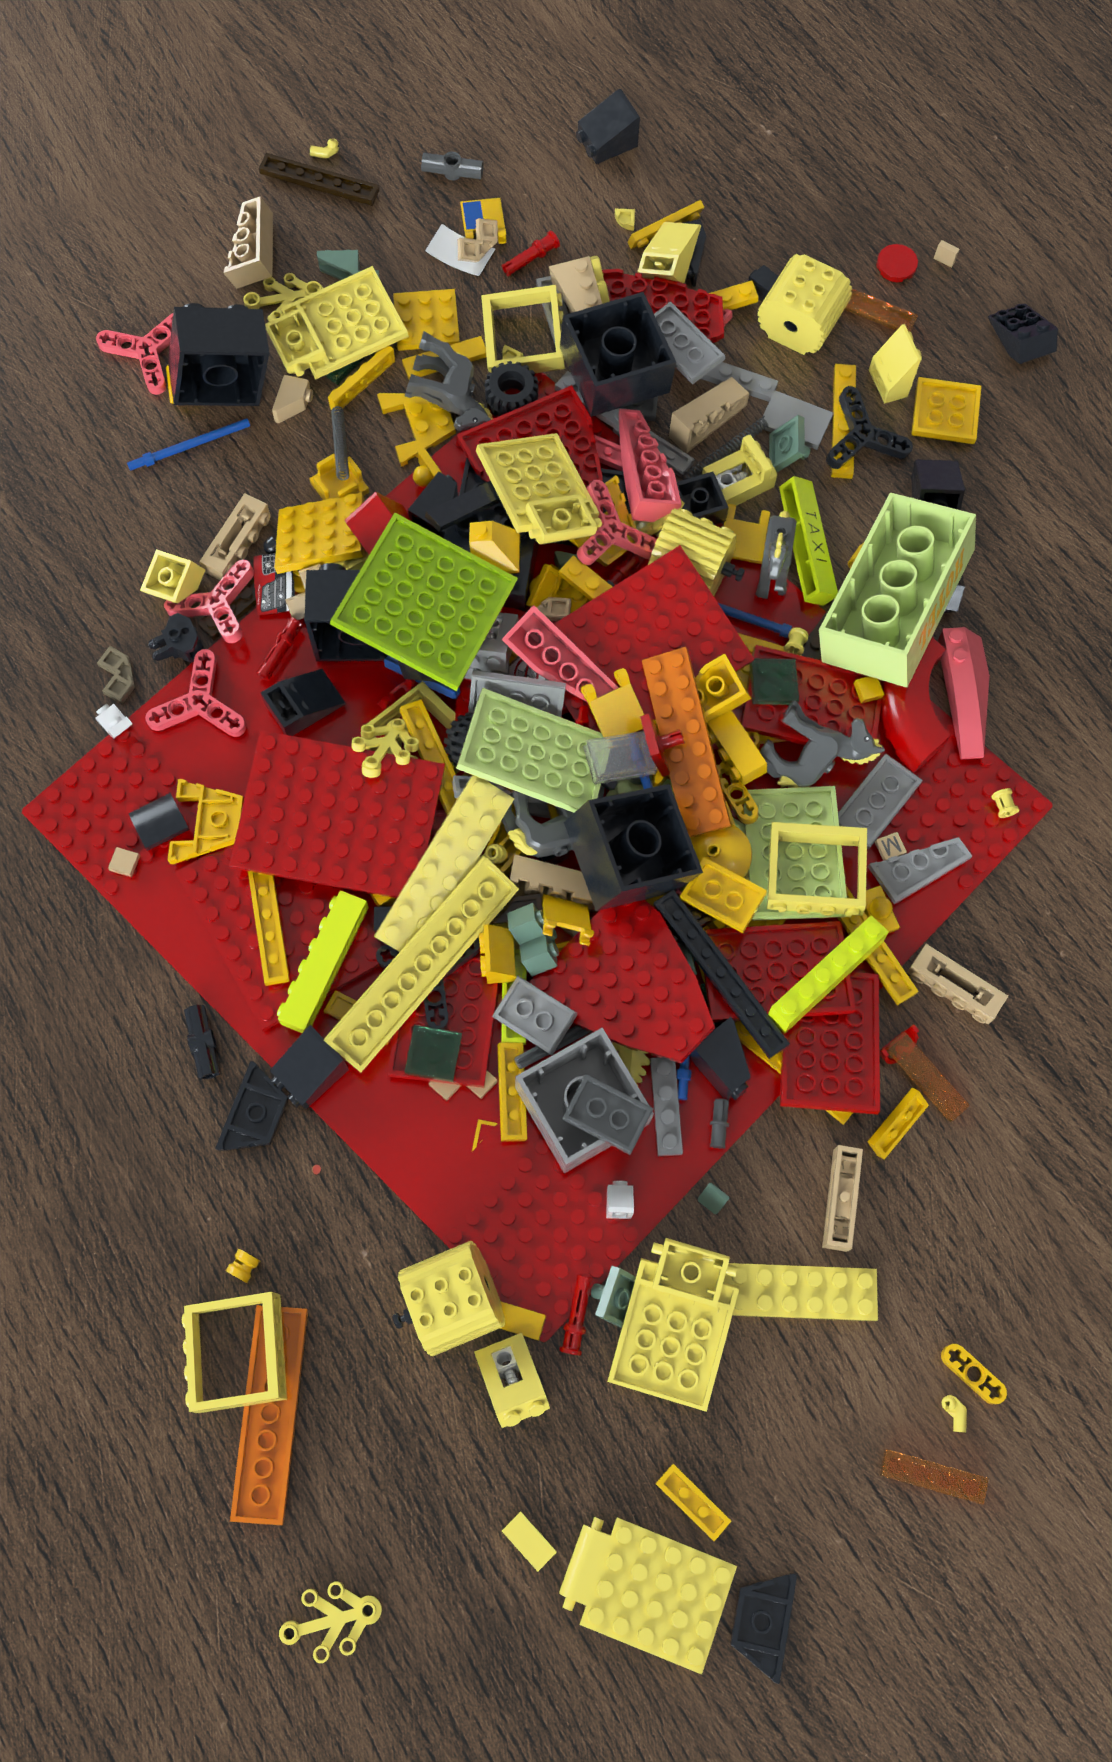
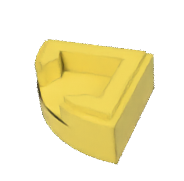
M615 208V219L618 224L627 230L634 231L635 209Z
M504 345L502 360L523 357V353Z

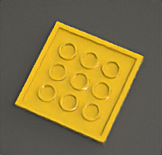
M348 494L341 498H328L322 501L308 502L303 505L279 509L274 566L277 574L305 569L317 564L323 565L363 557V546L345 522V519L364 502L363 494Z

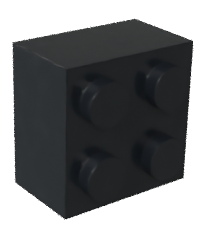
M713 471L677 482L680 499L685 503L682 509L691 512L698 519L706 518L712 521L713 525L726 521L729 507Z

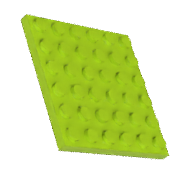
M394 513L330 621V625L457 691L518 578Z

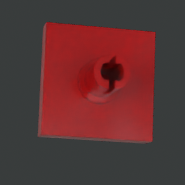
M650 715L640 716L650 756L661 776H668L670 770L664 752L666 749L685 744L682 732L679 729L678 731L660 736Z

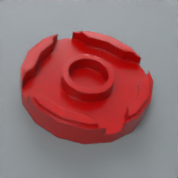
M893 244L881 250L877 258L876 267L883 278L892 282H903V280L910 279L915 274L918 259L914 251L909 247Z

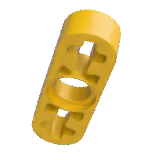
M951 1344L943 1348L941 1353L943 1363L984 1401L989 1404H1000L1006 1399L1007 1390L1005 1385L962 1346ZM949 1350L952 1352L957 1350L959 1352L957 1357L962 1362H966L967 1359L969 1360V1363L965 1364L961 1371L958 1368L962 1365L958 1361L951 1362L949 1360L951 1357L948 1353ZM972 1366L980 1371V1379L976 1382L971 1381L967 1376V1371ZM984 1382L991 1388L997 1386L999 1397L990 1398L991 1391L986 1386H982L981 1389L978 1386Z

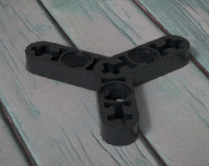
M847 386L839 395V402L850 432L830 450L826 456L827 464L833 469H839L863 447L898 459H905L913 449L910 439L871 425L859 390L853 386ZM851 412H857L861 419H855ZM878 437L884 438L887 441V445L881 444L878 441ZM845 442L852 443L855 449H848ZM841 452L843 455L836 460L834 457Z
M478 938L474 941V949L468 948L463 954L464 957H460L440 980V986L436 985L432 990L438 991L441 994L440 1001L432 1003L428 1000V996L424 999L428 1027L432 1031H444L449 1024L443 980L478 954L480 950ZM388 945L380 947L376 953L377 962L384 969L392 960L388 959L387 962H384L382 954L387 955L388 952H391L392 958L399 954L397 950ZM437 1008L439 1009L440 1018H445L440 1022L441 1025L436 1026L435 1022H431V1020L435 1019L434 1009Z

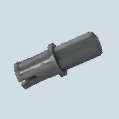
M720 1098L714 1101L713 1121H710V1125H712L710 1147L725 1148L726 1130L729 1127V1123H727L729 1101Z

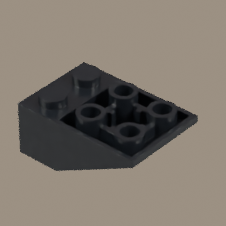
M1017 304L1015 307L999 310L997 313L988 316L1008 355L1019 364L1057 351L1058 328L1027 304Z
M323 669L279 681L260 692L264 704L284 734L289 736L297 734L346 705V702Z

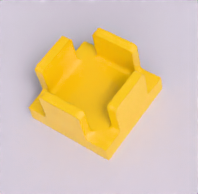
M335 454L316 464L318 473L309 478L311 485L323 500L341 498L348 494L362 493L364 496L370 493L369 487L363 481L361 470L350 456L348 457L349 478L347 480H340L336 476Z

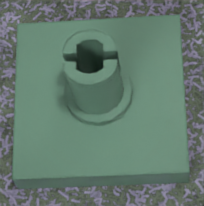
M797 415L769 434V459L776 472L784 469L799 458L804 460L809 456L810 447L805 446L804 417Z
M611 1266L605 1286L595 1283L591 1289V1297L600 1300L595 1315L622 1328L636 1277L621 1268Z

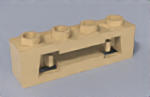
M244 493L199 561L201 567L205 569L204 573L221 580L237 561L246 558L249 547L257 541L260 530L270 520V512L266 503Z
M925 944L907 971L914 981L926 984L934 994L951 1000L953 1006L960 1010L965 1009L980 1023L989 1024L992 1022L1008 998V995L928 944ZM941 969V970H942V971L940 972L941 974H943L944 976L948 977L949 979H951V980L954 981L955 983L959 984L960 986H962V987L965 988L966 990L970 991L971 993L974 994V992H977L978 995H976V997L973 999V997H974L973 995H971L970 993L966 992L965 990H963L962 988H960V987L957 986L956 984L952 983L951 981H949V980L946 979L945 977H943V976H941V975H940L939 977L936 976V973H938L939 970Z
M838 1145L833 1150L822 1248L844 1252L852 1249L863 1149Z

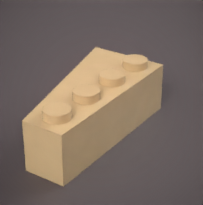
M261 196L242 203L237 221L239 228L232 239L234 242L233 250L229 251L228 254L229 265L225 267L223 272L236 289L272 277L273 212Z
M590 256L549 266L551 282L553 285H556L558 292L561 293L562 300L566 303L570 313L602 304Z
M733 377L721 382L713 389L672 413L669 438L687 454L746 407L749 392Z
M514 854L510 880L519 890L513 897L541 894L542 901L543 894L588 905L589 911L599 912L595 910L581 871Z

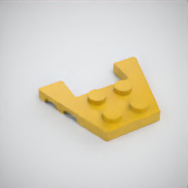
M405 393L377 394L383 414L405 409L415 441L395 446L401 467L408 464V461L415 456L418 458L417 451L423 448L428 449L431 446L435 447L456 434L450 412L439 407L437 404L421 397H405Z
M615 475L605 484L620 522L636 529L632 516L628 513L625 505L624 493H621L619 488V479ZM627 535V539L635 544L634 539ZM591 536L569 539V541L580 548ZM596 538L597 543L604 546L603 541L600 538ZM612 544L596 561L607 567L627 550ZM590 548L586 553L590 555L594 551Z
M178 779L177 800L179 802L199 801L194 840L170 841L169 863L176 864L233 845L244 797Z

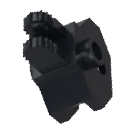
M179 613L169 617L166 628L161 630L162 635L148 641L149 648L156 650L153 652V658L157 661L173 656L174 659L181 658L191 663L194 662L196 653L203 649V644L191 619Z

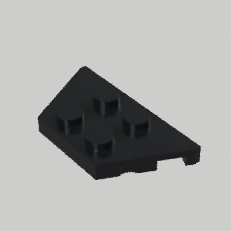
M254 1061L249 1063L215 1149L218 1151L271 1145L289 1099Z
M795 1573L739 1588L730 1644L777 1684H780L797 1580V1574Z

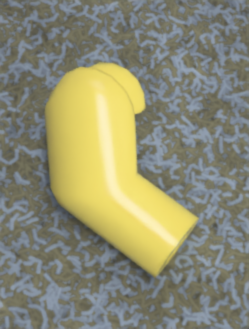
M329 139L327 142L328 146L324 148L311 146L310 156L324 159L333 156L339 151L338 141L336 139Z
M947 1395L942 1399L941 1403L942 1407L954 1418L953 1431L966 1433L967 1409L955 1396Z

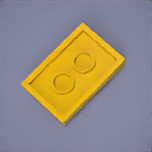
M704 857L700 862L703 873L686 885L680 895V899L744 933L766 896L767 890Z

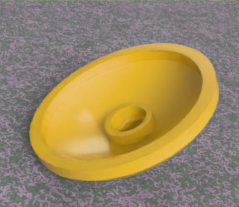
M732 825V827L690 838L699 863L705 857L743 878L747 874L752 862V848L748 838L738 827ZM711 849H718L715 854H710Z

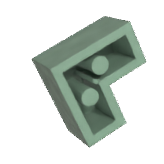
M534 903L507 913L509 931L520 945L521 962L530 975L534 976L557 967V956L559 955V950L555 944L557 934L555 929H553V936L543 934V911H538Z

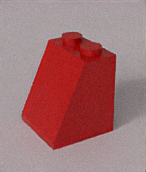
M375 491L345 519V522L370 555L394 513L408 520L410 518L403 505Z

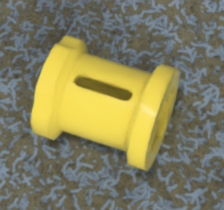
M792 628L789 632V642L786 643L784 652L801 656L804 652L803 645L807 642L809 635L802 628Z
M1010 788L999 790L991 796L992 800L996 801L1000 818H1006L1019 812L1018 806H1015L1011 796L1013 792Z

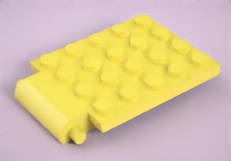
M373 266L282 307L281 313L283 316L276 318L274 314H271L267 318L269 322L265 324L266 331L287 372L300 377L304 374V370L310 368L315 380L409 337L408 331Z
M557 433L477 445L476 452L517 533L529 531L531 539L535 538L539 544L592 536L596 534L597 528L601 527L602 522L598 518L599 511Z
M665 1238L663 1245L654 1242L651 1250L652 1253L660 1255L658 1263L644 1258L640 1260L607 1382L707 1412L739 1292L738 1286L725 1283L724 1278L725 1274L735 1277L737 1267L728 1264L730 1256Z
M594 1517L591 1527L583 1524L559 1594L566 1597L563 1608L573 1611L575 1602L586 1605L579 1625L702 1674L737 1566L618 1517L616 1518L611 1535L601 1531L604 1520Z

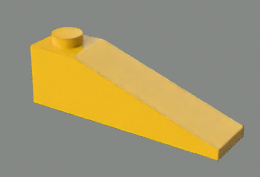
M726 654L704 665L699 671L700 673L695 677L706 722L735 709L751 699Z

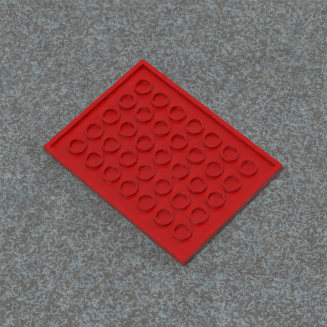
M680 545L554 623L618 687L620 685L614 677V672L622 668L626 669L630 684L644 715L649 714L652 720H656L642 660L687 647L695 677L700 673L699 671L704 665L723 654H726L736 672L755 660ZM565 690L563 704L574 721L579 716L580 706H588V728L601 733L589 704ZM641 729V730H639V731H637V732H635V733H632V734H630V735H628V736H626V737L620 739L619 741L622 742V743H624V742L626 741V738H627V737H629V736H635V735H637L638 733H640L641 731H643V729Z
M260 730L229 866L245 871L397 898L430 844L445 764L410 758L409 764L400 765L396 762L394 754L386 753L381 761V774L378 777L370 778L362 774V763L366 757L373 756L375 751L365 749L362 752H356L350 746Z
M233 844L203 856L177 870L175 874L264 1032L280 1023L278 1020L279 1016H277L278 1009L281 1003H286L289 997V986L292 981L297 980L300 974L298 969L302 960H307L310 953V943L313 938L317 939L321 931L319 930V925L323 917H327L331 910L329 905L332 898L338 896L340 890L351 893L348 889L274 876L290 982L266 986L264 983L248 871L229 866ZM365 917L327 996L380 967L376 959V953L382 946L378 939L374 937L375 934ZM382 954L384 962H387L388 956Z

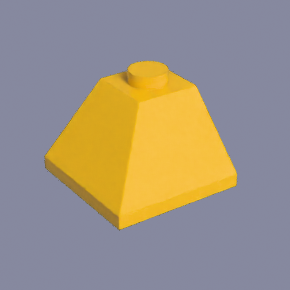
M495 521L470 523V552L509 574L520 573V533Z

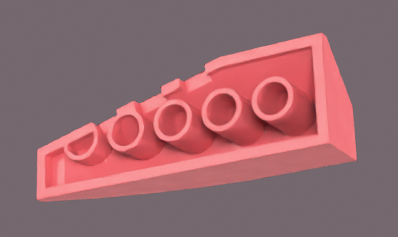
M619 409L622 467L632 520L654 522L671 513L672 509L681 508L682 503L675 473L672 468H668L664 453H660L657 448L658 442L655 438L651 437L649 433L650 428L641 411Z
M534 605L501 639L535 673L549 681L566 683L565 690L586 702L587 700L581 692L582 686L592 684L597 698L619 688Z
M965 627L943 628L937 642L946 649L940 661L960 759L983 758L990 675L982 638Z

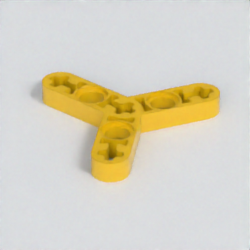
M747 732L749 737H753L754 744L758 749L760 746L759 734ZM722 761L720 765H717L724 796L742 823L753 824L759 817L758 807L745 785L739 779L735 780L733 778L728 762ZM724 773L730 776L731 785L729 786L727 780L722 778ZM734 790L743 792V796L740 799H733L730 794ZM744 803L748 811H752L751 816L744 814L742 806Z

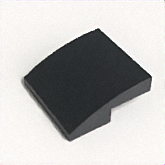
M171 793L129 813L132 823L147 851L190 830Z

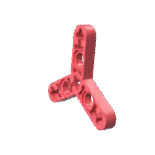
M173 313L144 337L110 330H103L97 334L96 341L103 352L139 359L145 383L150 393L159 395L166 390V381L158 354L170 345ZM161 333L167 334V337L163 340L157 339V336ZM125 342L132 343L131 347L127 349L121 346ZM146 347L149 348L150 355L148 356L145 353ZM150 363L157 364L152 370L146 369V366ZM152 377H156V378H157V381H158V385H157V386H154V382H153V378H152Z
M593 480L586 489L599 511L598 518L601 519L602 525L596 531V534L592 535L577 550L579 561L585 565L593 564L612 544L643 558L650 559L657 539L621 523L606 484L600 480ZM600 507L605 508L608 512V515H605L601 511ZM627 535L634 539L635 544L627 539ZM596 538H600L604 546L599 545ZM591 548L594 552L588 555L586 552Z
M239 560L230 568L211 592L191 594L179 603L166 600L164 608L169 616L177 613L186 617L211 615L224 640L228 643H235L241 639L243 631L229 605L252 579L254 569L249 561ZM235 584L232 589L225 590L228 585ZM201 602L198 607L191 608L194 603ZM229 614L225 620H219L222 615ZM230 626H231L232 629H233V632H232V633H230L229 630L227 629V628H229Z
M202 649L196 653L188 694L152 708L147 712L146 722L152 730L160 731L200 715L230 736L238 737L245 732L246 724L243 717L212 697L217 665L212 651ZM205 657H208L210 661L206 662V670H203L204 665L202 661L205 660ZM205 676L209 679L206 685L200 686L196 684L197 679ZM203 699L204 704L208 706L207 709L201 703L196 705L195 700ZM182 706L184 711L180 715L172 714L173 708ZM221 709L223 714L219 718H213L211 716L212 711ZM166 711L168 712V714H169V716H170L169 719H167V717H166V714H165ZM155 716L159 717V723L154 721ZM229 718V720L234 724L238 722L240 727L232 728L230 723L226 720Z

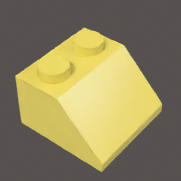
M156 549L140 591L179 603L198 590L205 569L190 560Z

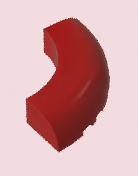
M933 637L908 687L883 680L881 686L884 696L881 698L880 721L883 722L886 730V738L891 741L895 748V754L912 773H915L941 750L951 736L935 715L929 696L931 671L939 663L946 650Z

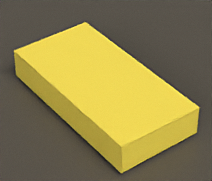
M521 1511L502 1530L537 1572L557 1553Z

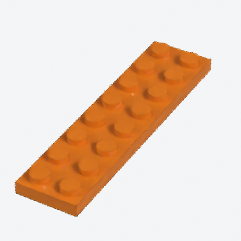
M687 647L642 660L660 736L680 729L685 744L666 749L664 754L670 770L669 775L675 800L689 837L692 838L732 827Z
M256 1305L245 1395L268 1391L263 1306ZM281 1307L287 1400L244 1406L230 1522L284 1525L308 1309Z

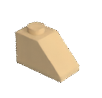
M288 375L283 376L272 409L276 423H281L306 410L308 402H311L313 397V390L310 389L309 380Z

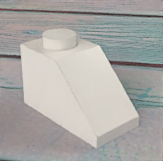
M613 1181V1185H608L606 1218L631 1219L634 1214L633 1186L628 1185L627 1181Z

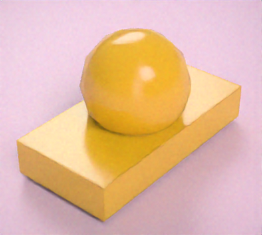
M423 448L417 451L420 466L414 470L413 480L418 486L427 487L435 475L441 471L427 450Z
M544 564L539 577L534 578L530 582V596L526 603L527 606L532 607L534 605L537 608L548 597H555L563 580L558 575L559 570Z
M881 885L866 890L865 913L869 918L872 915L889 933L898 930L900 926L892 911V903L886 898Z

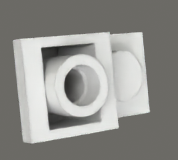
M105 704L96 711L98 716L95 719L113 739L132 725V722L121 713L115 704H112L110 707L108 704Z

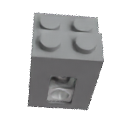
M499 613L464 679L471 680L473 670L509 675V660L512 650L501 639L518 622L517 614Z

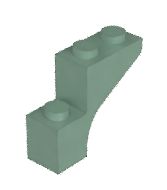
M358 250L317 251L319 269L323 273L343 280L360 272ZM375 270L380 279L379 270Z

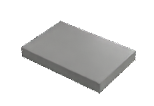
M775 390L763 415L769 425V428L765 427V430L773 432L795 416L800 415L804 417L805 446L818 450L833 417V412Z
M517 976L492 1017L553 1055L578 1013Z

